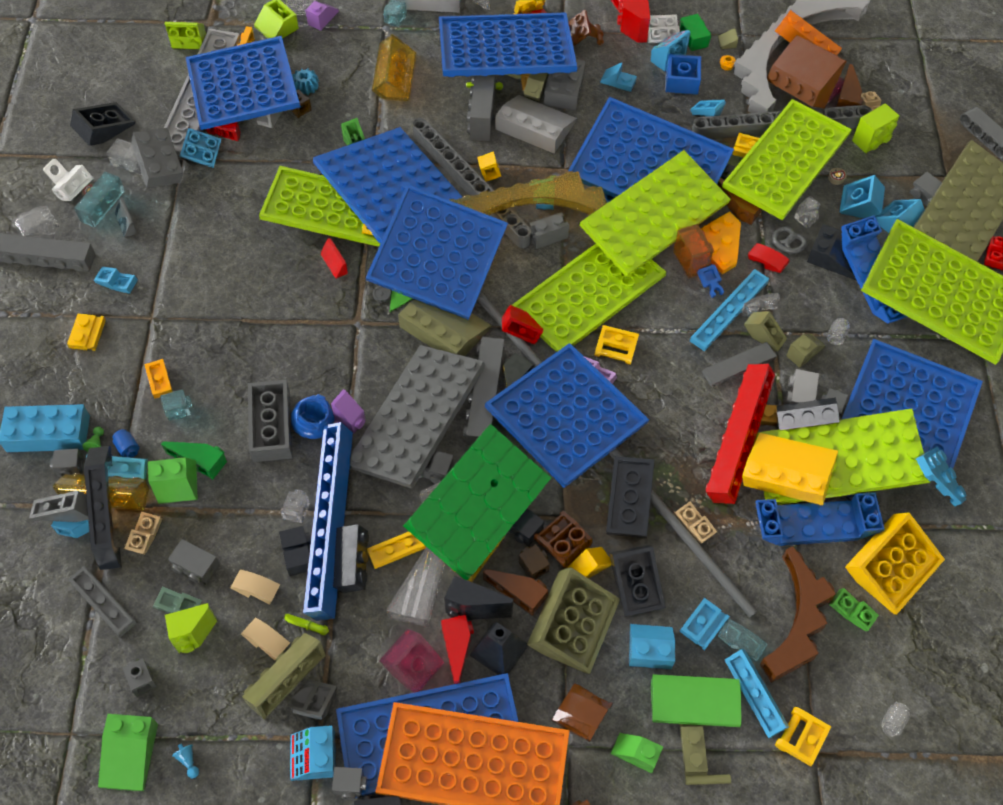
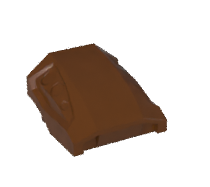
M564 511L544 530L534 535V539L552 554L563 568L568 567L581 553L590 548L593 543L592 537L583 530L577 521Z
M574 683L552 721L565 730H569L570 733L590 742L613 703L599 698L582 686Z

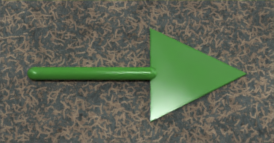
M392 291L390 312L411 301L413 298Z

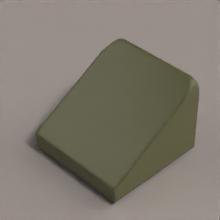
M731 29L718 36L721 49L737 48L738 36L736 29Z

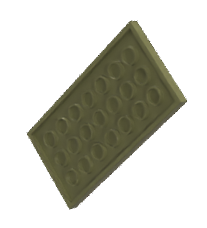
M973 140L968 142L913 228L978 262L1003 220V163Z

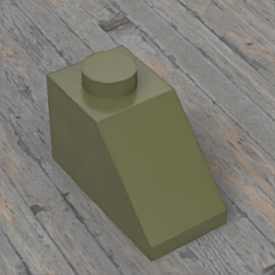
M530 73L523 93L524 97L540 102L549 73Z
M770 311L753 312L744 324L753 339L762 344L767 342L774 351H779L787 340V337Z
M803 334L790 345L786 356L801 368L824 349L826 345L813 334Z

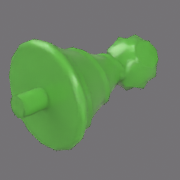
M94 428V435L82 445L86 452L89 451V448L101 447L100 436L104 434L103 428Z

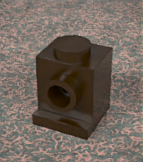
M297 90L300 106L303 105V107L291 109V111L299 118L312 111L309 97H306L300 90Z

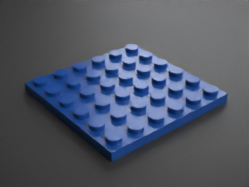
M282 36L186 57L201 130L300 107Z
M407 184L367 273L366 281L469 320L508 223Z
M873 339L841 419L912 408L923 452L926 453L938 446L939 450L944 451L949 468L953 469L983 381Z
M570 343L485 403V408L563 488L581 476L649 421L633 403Z

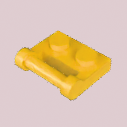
M603 325L594 356H605L625 361V364L631 365L639 334ZM603 345L628 351V354L603 349Z
M794 707L791 712L792 717L788 723L789 728L785 729L781 739H777L775 746L811 767L831 726L806 711ZM800 720L806 722V725L796 745L793 746L789 741Z

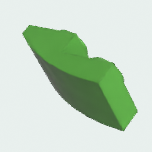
M845 588L839 589L829 604L839 614L864 631H869L879 616L864 601H857Z

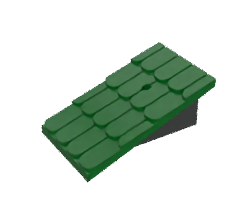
M490 424L403 527L460 577L469 580L531 502L534 501L551 477Z

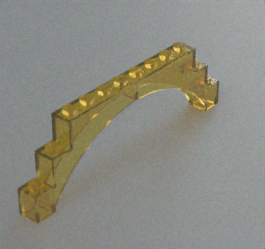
M569 171L560 176L552 175L543 180L534 179L526 184L517 183L513 187H500L496 191H483L474 196L466 195L457 200L449 199L452 202L489 216L511 207L528 204L559 205L591 215L607 204L602 187L592 186L584 190L579 171Z

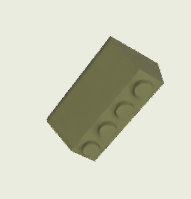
M307 633L295 638L291 647L276 658V663L271 668H266L255 684H251L246 688L242 696L246 704L264 720L326 656L321 642Z

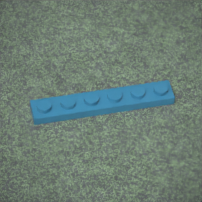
M754 269L691 336L690 342L705 352L768 284L769 278Z

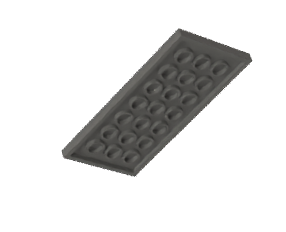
M420 345L353 450L349 469L413 489L485 368L484 361Z

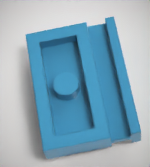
M704 598L680 629V632L705 650L730 616L728 614L725 615L721 612V609Z

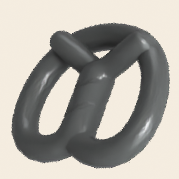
M787 226L777 228L772 235V244L790 256L803 251L807 246L806 238L795 233L792 228ZM783 231L790 234L785 240L777 239L779 233ZM795 239L802 242L797 248L790 247V244Z

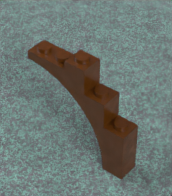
M793 546L786 549L782 556L795 586L796 613L793 626L786 640L775 651L764 657L759 664L771 683L813 661L819 654L816 644L809 637L822 631L827 625L825 615L818 608L831 602L836 595L834 587L824 577L816 580L813 570L807 567L802 554L796 551Z

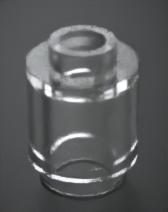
M838 318L833 321L826 335L827 340L833 345H842L850 331V323L844 318Z
M899 702L890 705L880 722L884 733L889 736L901 735L910 719V709L906 705Z

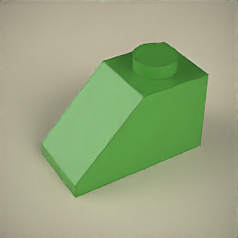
M619 733L611 754L652 773L663 746L641 736Z

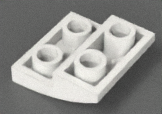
M677 15L650 16L648 43H662L665 38L680 32Z

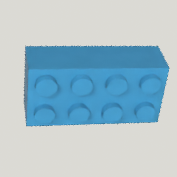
M84 404L5 407L0 429V444L6 452L84 450L82 445L87 441L90 415Z

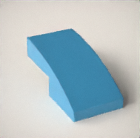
M101 267L94 279V282L101 286L128 294L131 293L138 281L135 275L123 274L116 268Z

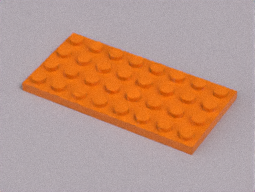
M394 702L376 794L397 796L403 799L440 805H560L569 730Z

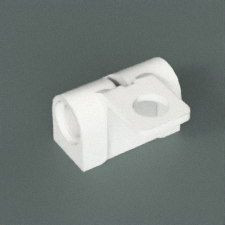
M52 159L43 168V171L56 184L52 188L53 193L62 201H71L94 179L83 165H76L70 172H67L57 159ZM52 165H56L59 168L57 175H53L50 172Z

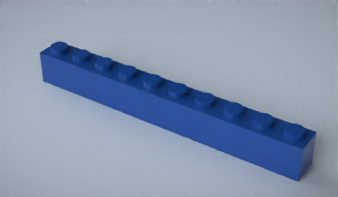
M342 422L324 425L303 610L304 614L316 621L335 619L337 589L333 588L336 528L344 527L353 432Z

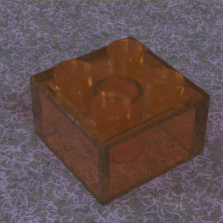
M698 224L679 229L673 252L687 277L692 278L698 276L697 271L699 269L710 266L714 248L707 241L705 232L700 229Z

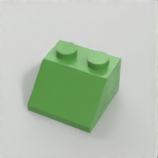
M184 457L148 462V481L158 504L198 500L196 460Z

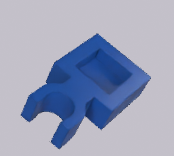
M715 264L697 271L703 287L710 288L711 298H714L716 295L714 290H717L720 295L724 293L723 288L718 284L722 279Z

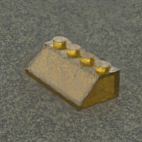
M393 34L379 45L372 91L384 100L408 101L416 52Z
M78 473L64 475L54 483L53 489L58 495L77 490L86 494L85 476ZM120 476L108 477L111 508L145 509L149 487L145 480L138 477H133L132 479Z

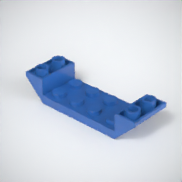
M875 215L841 227L842 250L861 289L882 248L877 239L882 230ZM863 292L872 313L887 324L908 317Z
M875 492L855 494L851 501L824 502L823 505L815 503L777 505L776 499L755 501L762 539L777 546L858 541L885 530Z

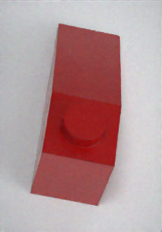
M466 615L441 620L454 684L461 682L471 642L470 634H474L472 622H467Z

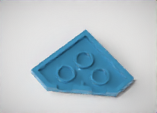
M937 446L916 458L925 477L929 481H935L937 483L935 485L936 488L944 496H950L952 498L950 502L954 506L962 504L966 500V492L961 485H958L956 473L946 463L947 457L943 450H939Z

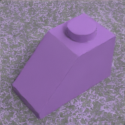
M314 1L305 10L308 25L320 31L339 12L337 8L318 1Z
M343 389L331 403L336 423L342 422L354 434L365 423L364 410Z

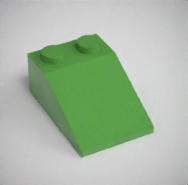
M107 715L102 736L99 788L144 791L158 723L152 717Z

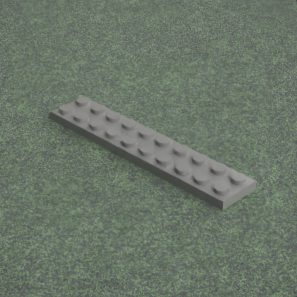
M209 29L198 54L237 46L240 41V34ZM189 73L164 128L169 130L177 156H180L188 128L197 131L201 130Z

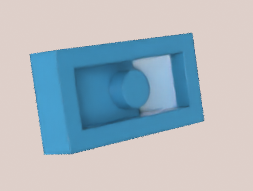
M623 63L606 69L600 83L629 92L632 91L637 76L622 72Z
M725 100L699 101L690 110L692 115L705 117L720 116L726 102Z

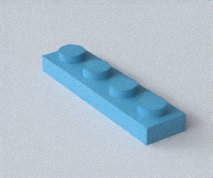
M741 649L725 659L734 678L740 679V689L767 737L772 738L789 728L745 649Z

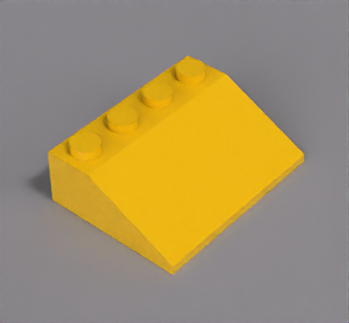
M759 433L742 475L743 485L823 505L838 451Z
M910 513L893 514L884 524L885 530L875 534L845 566L862 588L896 615L945 560Z

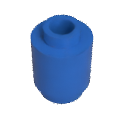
M125 429L114 433L112 437L113 444L120 455L129 458L135 457L140 447L132 434Z

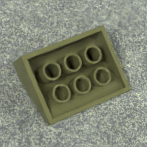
M416 299L410 302L398 314L399 325L402 329L431 348L461 356H466L491 328L490 324L473 313L468 320Z
M573 568L559 571L527 645L549 658L590 674L620 598Z

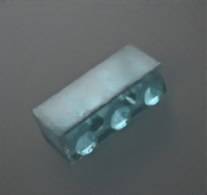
M106 171L101 175L74 208L81 222L96 227L125 191L120 177Z

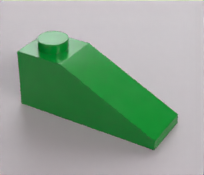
M163 441L161 444L165 453L173 458L186 457L196 460L197 471L212 480L227 463L224 455L225 452L217 446Z

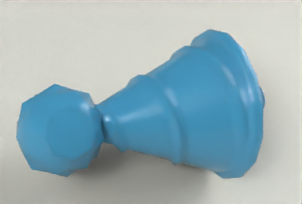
M179 744V750L172 757H175L182 765L188 768V777L191 779L196 778L199 775V769L193 766V745L183 747L182 744Z

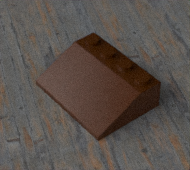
M796 35L772 65L767 81L812 107L825 109L847 61Z

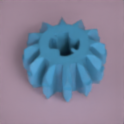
M301 68V71L295 70V74H292L296 91L300 90L303 94L309 95V93H314L318 89L319 79L314 70L310 71L309 68L303 70Z

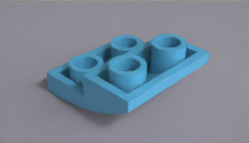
M188 128L180 157L214 168L221 139Z

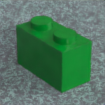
M698 14L680 18V32L690 31L689 49L695 51L709 47L711 32L706 28L704 20Z

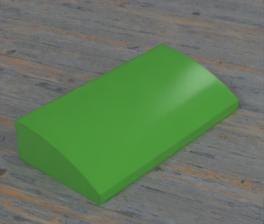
M652 675V722L741 727L740 679Z

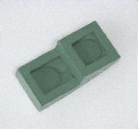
M162 586L153 608L170 614L199 606L202 600L183 592L182 594Z

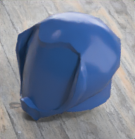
M317 394L316 396L304 398L296 404L291 412V426L297 434L309 439L322 438L324 425L334 424V414L328 401L325 400L326 397Z

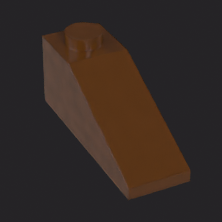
M852 64L848 67L836 107L862 105V89Z
M720 178L717 185L731 199L726 204L736 218L752 225L762 212V209L722 188L725 180Z
M489 569L483 571V580L503 595L513 598V602L531 616L534 615L548 596L546 585L539 580L535 581L530 577Z

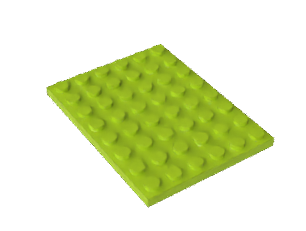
M896 219L861 291L996 365L1003 352V276Z

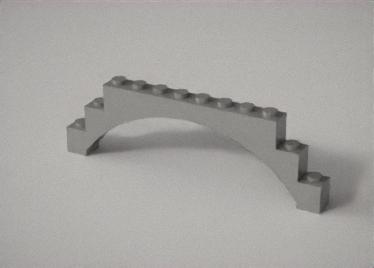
M796 0L793 5H790L786 13L781 14L776 23L773 22L767 32L764 31L761 38L755 40L752 47L747 49L743 56L734 63V75L743 79L741 82V93L750 97L748 111L750 113L773 112L777 99L773 98L769 89L766 67L772 52L785 40L775 30L790 10L811 25L841 19H855L859 21L866 13L870 0Z

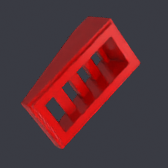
M238 122L206 129L209 134L234 141H239L241 133Z

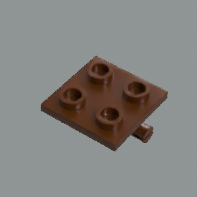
M583 10L568 21L573 47L588 36L596 38L598 45L604 43V34L599 24L593 25L589 22L586 10Z

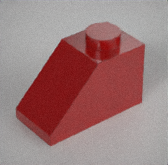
M513 305L508 307L502 317L503 332L534 345L544 331L527 311Z

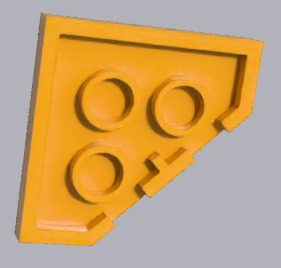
M729 211L689 235L691 243L713 265L715 264L722 275L737 265L741 222Z

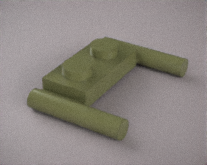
M679 724L685 784H731L730 774L707 775L708 766L703 726L710 725Z

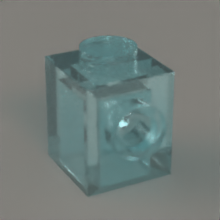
M391 0L383 11L384 22L399 28L407 16L406 3Z
M183 389L160 395L163 410L168 421L182 419L185 416L191 415L189 407H193L190 396L185 395Z

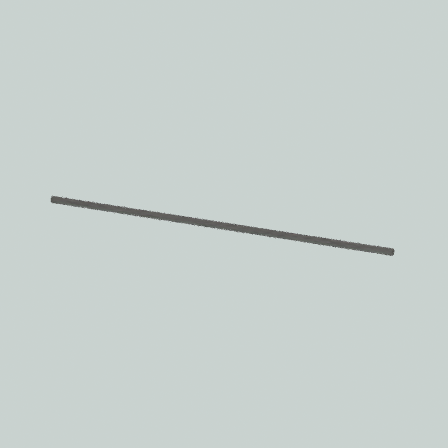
M481 291L477 301L502 329L503 316ZM506 333L534 367L542 363L524 340ZM617 448L609 453L613 459L615 456L624 457ZM652 489L651 504L748 617H753L758 611Z

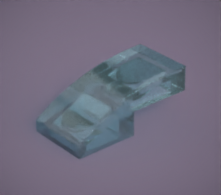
M731 619L726 621L718 634V637L732 649H745L753 662L759 660L768 645L750 630Z

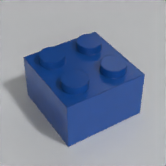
M669 54L666 66L665 92L698 94L701 82V56Z

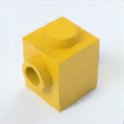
M494 151L477 157L485 182L501 177Z

